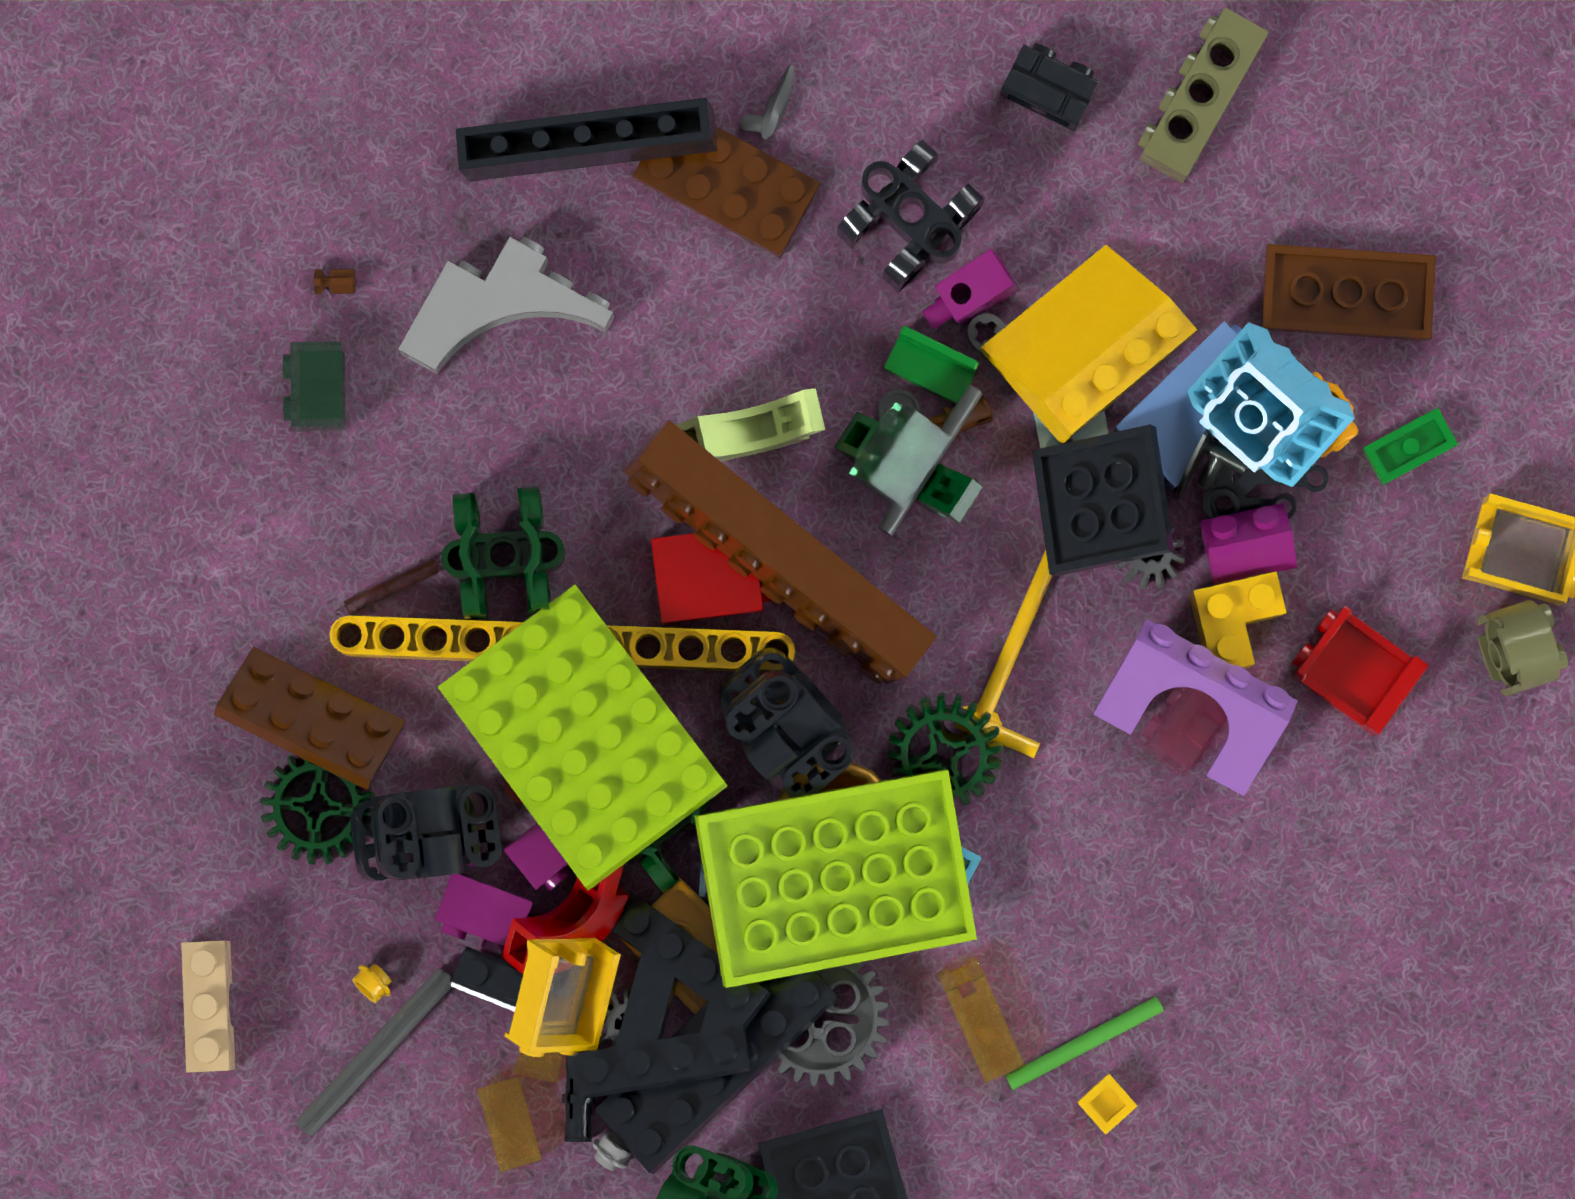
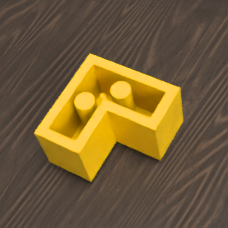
M1277 571L1194 590L1189 594L1201 646L1206 647L1213 655L1229 664L1237 665L1244 669L1255 664L1246 625L1278 618L1287 613Z

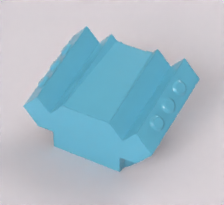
M1249 322L1187 391L1192 406L1204 416L1199 422L1254 473L1262 469L1273 480L1291 487L1300 480L1355 419L1349 402L1334 397L1328 383L1321 381L1317 376L1309 372L1296 360V357L1291 354L1289 348L1273 343L1268 329Z

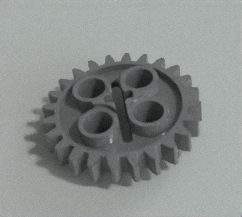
M863 962L853 963L850 966L843 965L817 970L834 991L840 987L848 986L853 988L856 994L855 1002L851 1007L840 1009L833 1004L826 1012L837 1016H857L859 1022L857 1024H848L827 1020L824 1021L822 1028H817V1023L814 1022L807 1028L809 1038L805 1045L799 1048L788 1046L773 1061L782 1060L778 1071L780 1074L784 1075L791 1068H794V1081L796 1083H800L805 1074H810V1082L813 1087H817L821 1076H825L827 1082L832 1087L835 1086L836 1074L840 1072L847 1081H851L850 1068L854 1065L863 1072L867 1071L862 1060L865 1055L878 1059L879 1056L872 1048L874 1042L880 1044L887 1042L877 1032L878 1028L891 1025L889 1020L879 1017V1013L889 1009L890 1004L887 1002H877L876 998L885 991V988L883 986L870 987L869 984L876 976L873 970L861 975L860 970ZM837 1029L848 1030L851 1034V1044L843 1052L833 1051L829 1046V1037Z

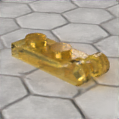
M972 956L964 960L965 965L951 971L949 968H945L936 973L982 1078L987 1083L1025 1065L976 956ZM972 980L977 992L962 998L957 987Z

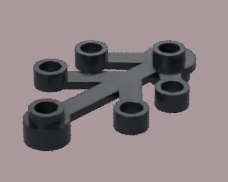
M1224 465L1213 489H1207L1205 492L1202 507L1207 518L1211 519L1275 505L1280 499H1286L1292 505V510L1287 513L1289 519L1296 512L1297 501L1289 493H1279L1274 499L1245 496L1258 484L1289 485L1273 480L1262 469L1254 473L1249 467L1244 475L1233 483V469ZM1312 465L1294 486L1306 487L1312 492L1321 491L1328 483L1329 474L1323 466ZM1312 471L1320 472L1324 478L1323 483L1317 486L1312 485L1308 481V474ZM1222 495L1229 497L1232 502L1231 508L1227 510L1218 508L1216 499Z

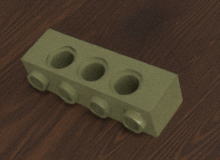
M1226 7L1219 18L1211 14L1199 35L1200 38L1206 40L1198 54L1190 51L1178 72L1185 76L1178 90L1170 87L1158 107L1159 110L1165 112L1158 126L1149 123L1137 144L1144 148L1139 160L1183 184L1269 31ZM1215 49L1225 50L1231 57V64L1226 67L1215 65L1210 59V52ZM1194 85L1206 87L1211 94V100L1206 103L1194 101L1189 94V88ZM1174 121L1186 123L1190 128V136L1186 139L1174 138L1169 132V124Z

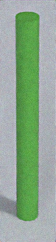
M1155 996L1010 1072L1005 1077L1011 1089L1015 1090L1164 1011L1163 1007Z

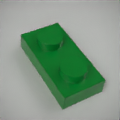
M1436 408L1363 447L1362 451L1380 484L1383 486L1456 447L1458 443L1439 408Z

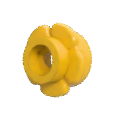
M361 964L358 967L360 972L352 979L359 991L374 1003H377L383 996L389 997L391 992L388 985L392 982L390 977L376 964H373L370 968Z

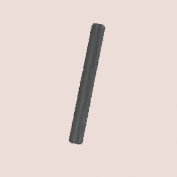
M437 969L297 1118L296 1123L303 1132L309 1136L315 1135L452 988L451 981L453 978L444 969Z

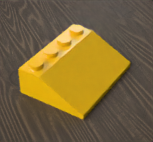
M1105 245L986 342L980 350L1059 443L1063 444L1184 345L1197 329L1169 296L1108 245Z

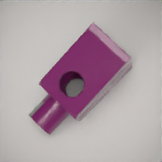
M989 249L936 284L935 288L940 296L921 307L920 310L933 330L953 317L957 323L963 325L1020 291L1000 256L992 249ZM965 287H969L971 298L964 304H959L957 300L958 292Z

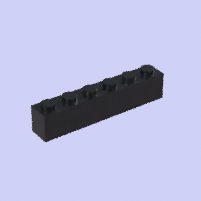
M707 98L456 129L459 171L469 182L718 151L715 112Z

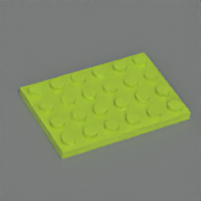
M573 585L549 603L550 610L541 609L440 684L438 689L589 891L725 789L727 785L579 588Z
M946 769L694 816L723 987L725 988L977 940L949 771Z

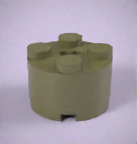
M1526 600L1479 616L1477 626L1485 624V634L1478 636L1480 651L1492 681L1501 680L1505 685V689L1499 690L1504 696H1511L1558 680L1560 670L1568 667V658L1563 646L1556 644L1551 629L1554 627V618L1551 609L1546 603L1537 605L1532 600Z

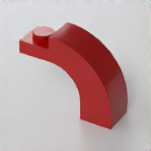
M624 864L589 891L577 877L576 883L568 897L557 908L547 914L538 917L512 918L502 958L524 974L528 958L527 940L596 938L603 942L621 916L629 894L618 887ZM558 961L554 973L569 968L574 964L568 961Z

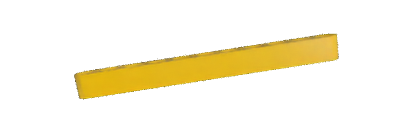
M343 616L337 619L331 626L329 635L334 648L350 657L473 661L524 622ZM349 625L358 626L362 633L361 641L354 647H343L340 642L341 631ZM606 625L638 668L736 671L754 654L774 641L782 642L786 645L789 653L788 658L792 662L795 657V646L791 638L779 632ZM390 627H399L404 632V641L396 649H387L382 643L383 633ZM435 628L443 629L447 634L445 646L437 651L428 650L424 642L428 631ZM475 630H483L489 634V646L482 652L470 651L467 647L468 636ZM644 637H654L660 642V652L652 659H644L637 653V643ZM688 638L699 640L704 648L702 655L693 661L685 660L679 654L680 644ZM729 640H738L746 648L745 656L738 662H729L721 654L722 646ZM766 660L761 664L759 672L782 671L783 665L781 663L773 664Z

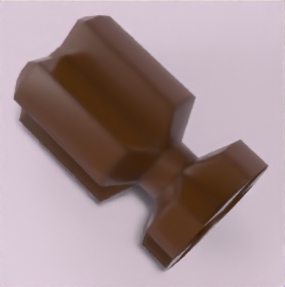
M315 269V294H322L325 287H329L332 294H354L356 292L355 270L331 269L329 276H324L322 269Z

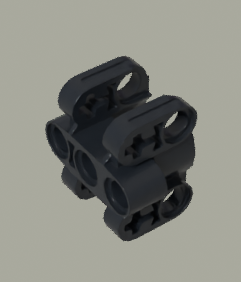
M923 139L903 157L897 167L885 161L873 162L866 167L862 175L861 190L869 204L862 200L846 215L837 227V235L852 249L873 225L878 226V221L881 217L908 243L883 272L882 278L897 293L904 289L921 271L925 259L928 258L934 263L943 264L950 262L957 256L962 240L960 230L977 214L984 202V197L968 183L945 207L941 208L915 183L938 159V153ZM883 174L889 177L892 182L883 187L879 193L873 191L868 181L874 175ZM908 203L916 204L921 208L923 216L917 222H907L900 216V208ZM948 234L953 240V247L945 252L938 251Z
M764 648L758 651L720 685L718 691L719 701L725 712V723L729 733L741 741L748 760L766 780L771 781L777 775L781 777L783 789L791 798L818 793L852 763L854 752L851 741L848 738L849 734L845 730L843 716L816 684L779 649ZM774 659L783 665L782 671L776 670L764 673L763 675L759 674V668L766 660ZM750 674L753 676L754 682L751 685L749 679L747 678V676H749ZM735 689L740 694L732 700L730 692ZM841 743L844 744L845 752L841 758L832 761L825 759ZM818 763L824 771L820 773L817 766L813 768V765ZM798 772L802 775L808 772L809 782L806 785H803L801 782L793 785V777Z
M469 784L370 797V800L359 802L353 808L350 815L355 865L358 873L368 881H383L389 878L408 880L465 873V869L470 867H489L501 855V838L496 801L490 790L483 786H471ZM472 793L479 795L484 803V810L477 818H475L474 805L468 797ZM368 807H374L371 816L372 831L366 829L362 823V814ZM486 823V829L478 830L477 834L476 825ZM478 837L480 843H487L488 852L482 853L481 858L479 855ZM365 838H373L374 843L365 845ZM376 857L379 874L376 867L369 866V858Z

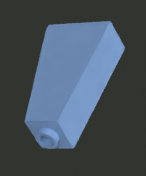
M1224 321L1112 431L1117 432L1149 424L1156 426L1164 484L1171 492L1179 485L1185 469L1203 433L1206 431V428L1199 423L1204 416L1192 406L1187 391L1242 330L1236 324L1230 327Z

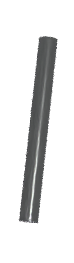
M968 385L879 524V530L891 537L893 536L983 395L980 390Z

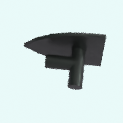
M1206 429L1181 478L1175 499L1179 500L1204 455L1209 456V459L1198 479V483L1206 489H1213L1224 465L1244 475L1248 466L1226 446L1213 440L1214 436Z

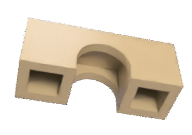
M230 941L181 943L186 1073L234 1070V1026L231 1025L229 1014V987L232 984Z

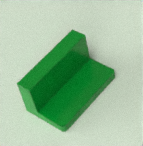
M903 326L883 370L956 405L968 385H970L978 369L979 362L913 329Z

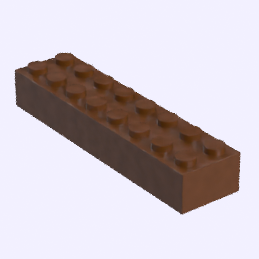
M670 420L652 432L622 472L630 477L627 480L628 484L634 490L646 497L651 494L663 504L661 510L670 519L679 524L684 521L696 530L694 536L701 544L710 550H715L717 547L730 557L727 563L736 572L744 577H748L751 573L758 578L759 582L763 584L760 589L768 598L778 604H781L783 601L796 611L794 617L798 622L812 631L815 628L819 629L829 638L827 644L834 651L844 657L850 654L862 664L860 667L861 672L878 684L883 681L888 684L907 677L937 638L934 633Z

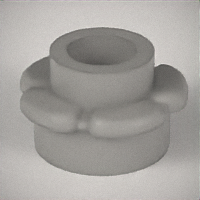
M605 1132L600 1141L597 1139L593 1141V1147L597 1150L594 1158L600 1165L611 1171H615L617 1167L622 1169L628 1167V1159L632 1153L616 1134Z

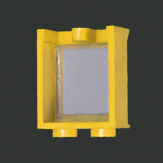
M1491 493L1488 494L1482 501L1462 579L1553 603L1557 606L1567 603L1568 597L1573 599L1575 597V517Z
M596 938L527 940L528 958L510 1032H505L504 1036L518 1045L521 1053L532 1057H543L545 1053L551 1052L573 1056V1054L579 1053V1051L597 1050L621 954Z

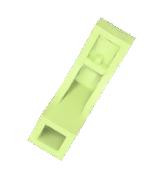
M816 388L801 390L759 406L728 413L697 416L676 424L677 427L720 461L785 447L810 439V435L825 430Z

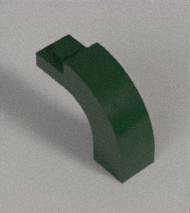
M859 412L855 413L834 446L855 464L899 493L924 456L922 452L905 442L881 422ZM939 463L914 502L944 519L949 517L960 523L983 487L974 479Z

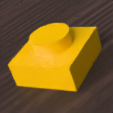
M1109 1073L1076 1101L1105 1135L1137 1107L1136 1103Z

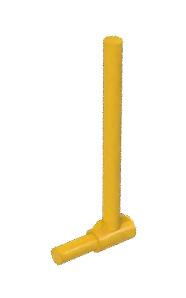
M1046 549L974 714L978 718L982 713L989 712L991 719L984 727H999V735L990 741L1001 742L1004 746L1031 758L1035 757L1040 743L1003 727L998 713L994 712V709L1053 576L1049 575ZM956 722L955 728L971 734L966 727Z

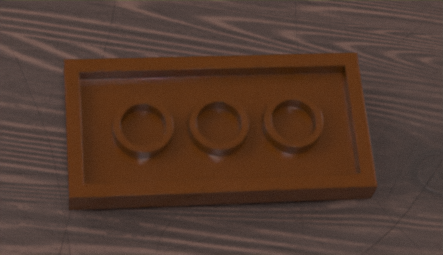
M717 126L718 151L640 161L632 176L634 180L781 258L821 185V182Z
M1267 244L1265 247L1261 327L1268 329V331L1430 341L1432 339L1436 255Z
M254 646L220 698L214 712L215 716L368 790L406 722Z

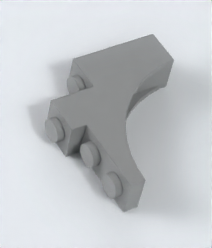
M509 237L485 281L480 279L483 272L469 263L460 261L457 266L447 261L398 350L402 356L439 375L444 365L465 344L478 335L505 323L527 318H562L590 325L606 333L614 320L613 312L608 310L610 303L591 292H588L586 297L571 290L573 286L571 281L551 271L548 277L545 276L543 273L549 262L547 257L542 255L544 251L542 246L526 237H522L520 242Z

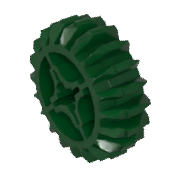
M939 693L936 701L937 706H933L927 696L922 697L920 704L923 712L910 704L906 708L909 719L898 717L895 721V726L901 732L890 733L888 740L898 747L889 749L887 757L892 760H901L892 766L891 772L893 775L906 773V776L924 773L920 767L923 770L927 768L946 769L949 771L953 800L954 796L957 795L963 805H967L970 802L968 790L974 795L981 797L985 792L981 782L992 785L996 779V776L989 769L997 770L1001 768L1002 760L993 755L1003 751V743L990 741L999 735V727H984L990 721L991 714L985 712L977 718L974 715L978 707L976 701H972L967 709L960 707L963 700L962 695L956 694L953 704L947 705L945 693ZM940 720L957 722L966 727L971 734L968 732L952 733L947 729L944 721L940 722ZM927 724L930 730L928 736L931 744L921 749L919 754L912 756L911 739L919 728ZM940 742L947 743V748L949 745L954 748L951 760L950 758H943L944 753L942 756L937 754ZM979 746L980 762L969 775L963 777L960 757L969 753L970 748Z
M294 756L288 757L287 761L292 771L287 773L283 768L277 766L274 772L282 779L281 783L278 785L272 781H266L264 785L267 789L276 791L274 799L269 797H262L260 799L262 805L273 806L272 813L261 815L262 822L275 821L277 826L267 831V836L269 838L277 837L280 834L284 836L277 845V849L282 852L288 849L291 844L295 845L291 858L296 861L302 857L304 850H308L307 861L308 864L315 865L318 860V852H323V859L326 864L333 863L334 856L332 850L336 848L342 858L349 857V850L345 843L349 840L353 844L350 821L338 836L321 842L325 825L333 817H350L353 808L359 802L370 800V797H376L375 793H361L360 788L362 787L338 776L348 787L353 804L336 802L329 794L328 777L329 773L332 772L305 759V764L300 766ZM316 772L315 781H313L311 790L307 795L298 798L286 797L291 786L299 778ZM321 794L325 797L322 802H329V806L340 808L338 811L328 810V812H321L319 819L316 820L312 818L314 812H308V808L297 805L299 803L309 804V802H316L317 796ZM366 808L362 817L363 815L371 817L373 809ZM284 810L301 812L306 817L307 831H309L308 842L298 837L291 830ZM363 823L366 829L372 831L370 825Z

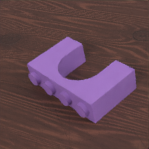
M1146 619L1105 689L1093 715L1131 735L1151 700L1162 691L1175 687H1188L1208 694L1223 708L1228 719L1229 732L1216 752L1206 776L1244 796L1290 722L1298 700L1290 697L1280 687L1270 686L1253 677L1243 667L1231 665L1216 657L1206 647L1194 645L1181 638L1169 627Z

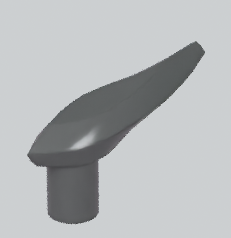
M792 65L787 67L774 94L768 100L764 116L743 115V131L762 132L761 136L766 140L778 129L791 94L794 67Z

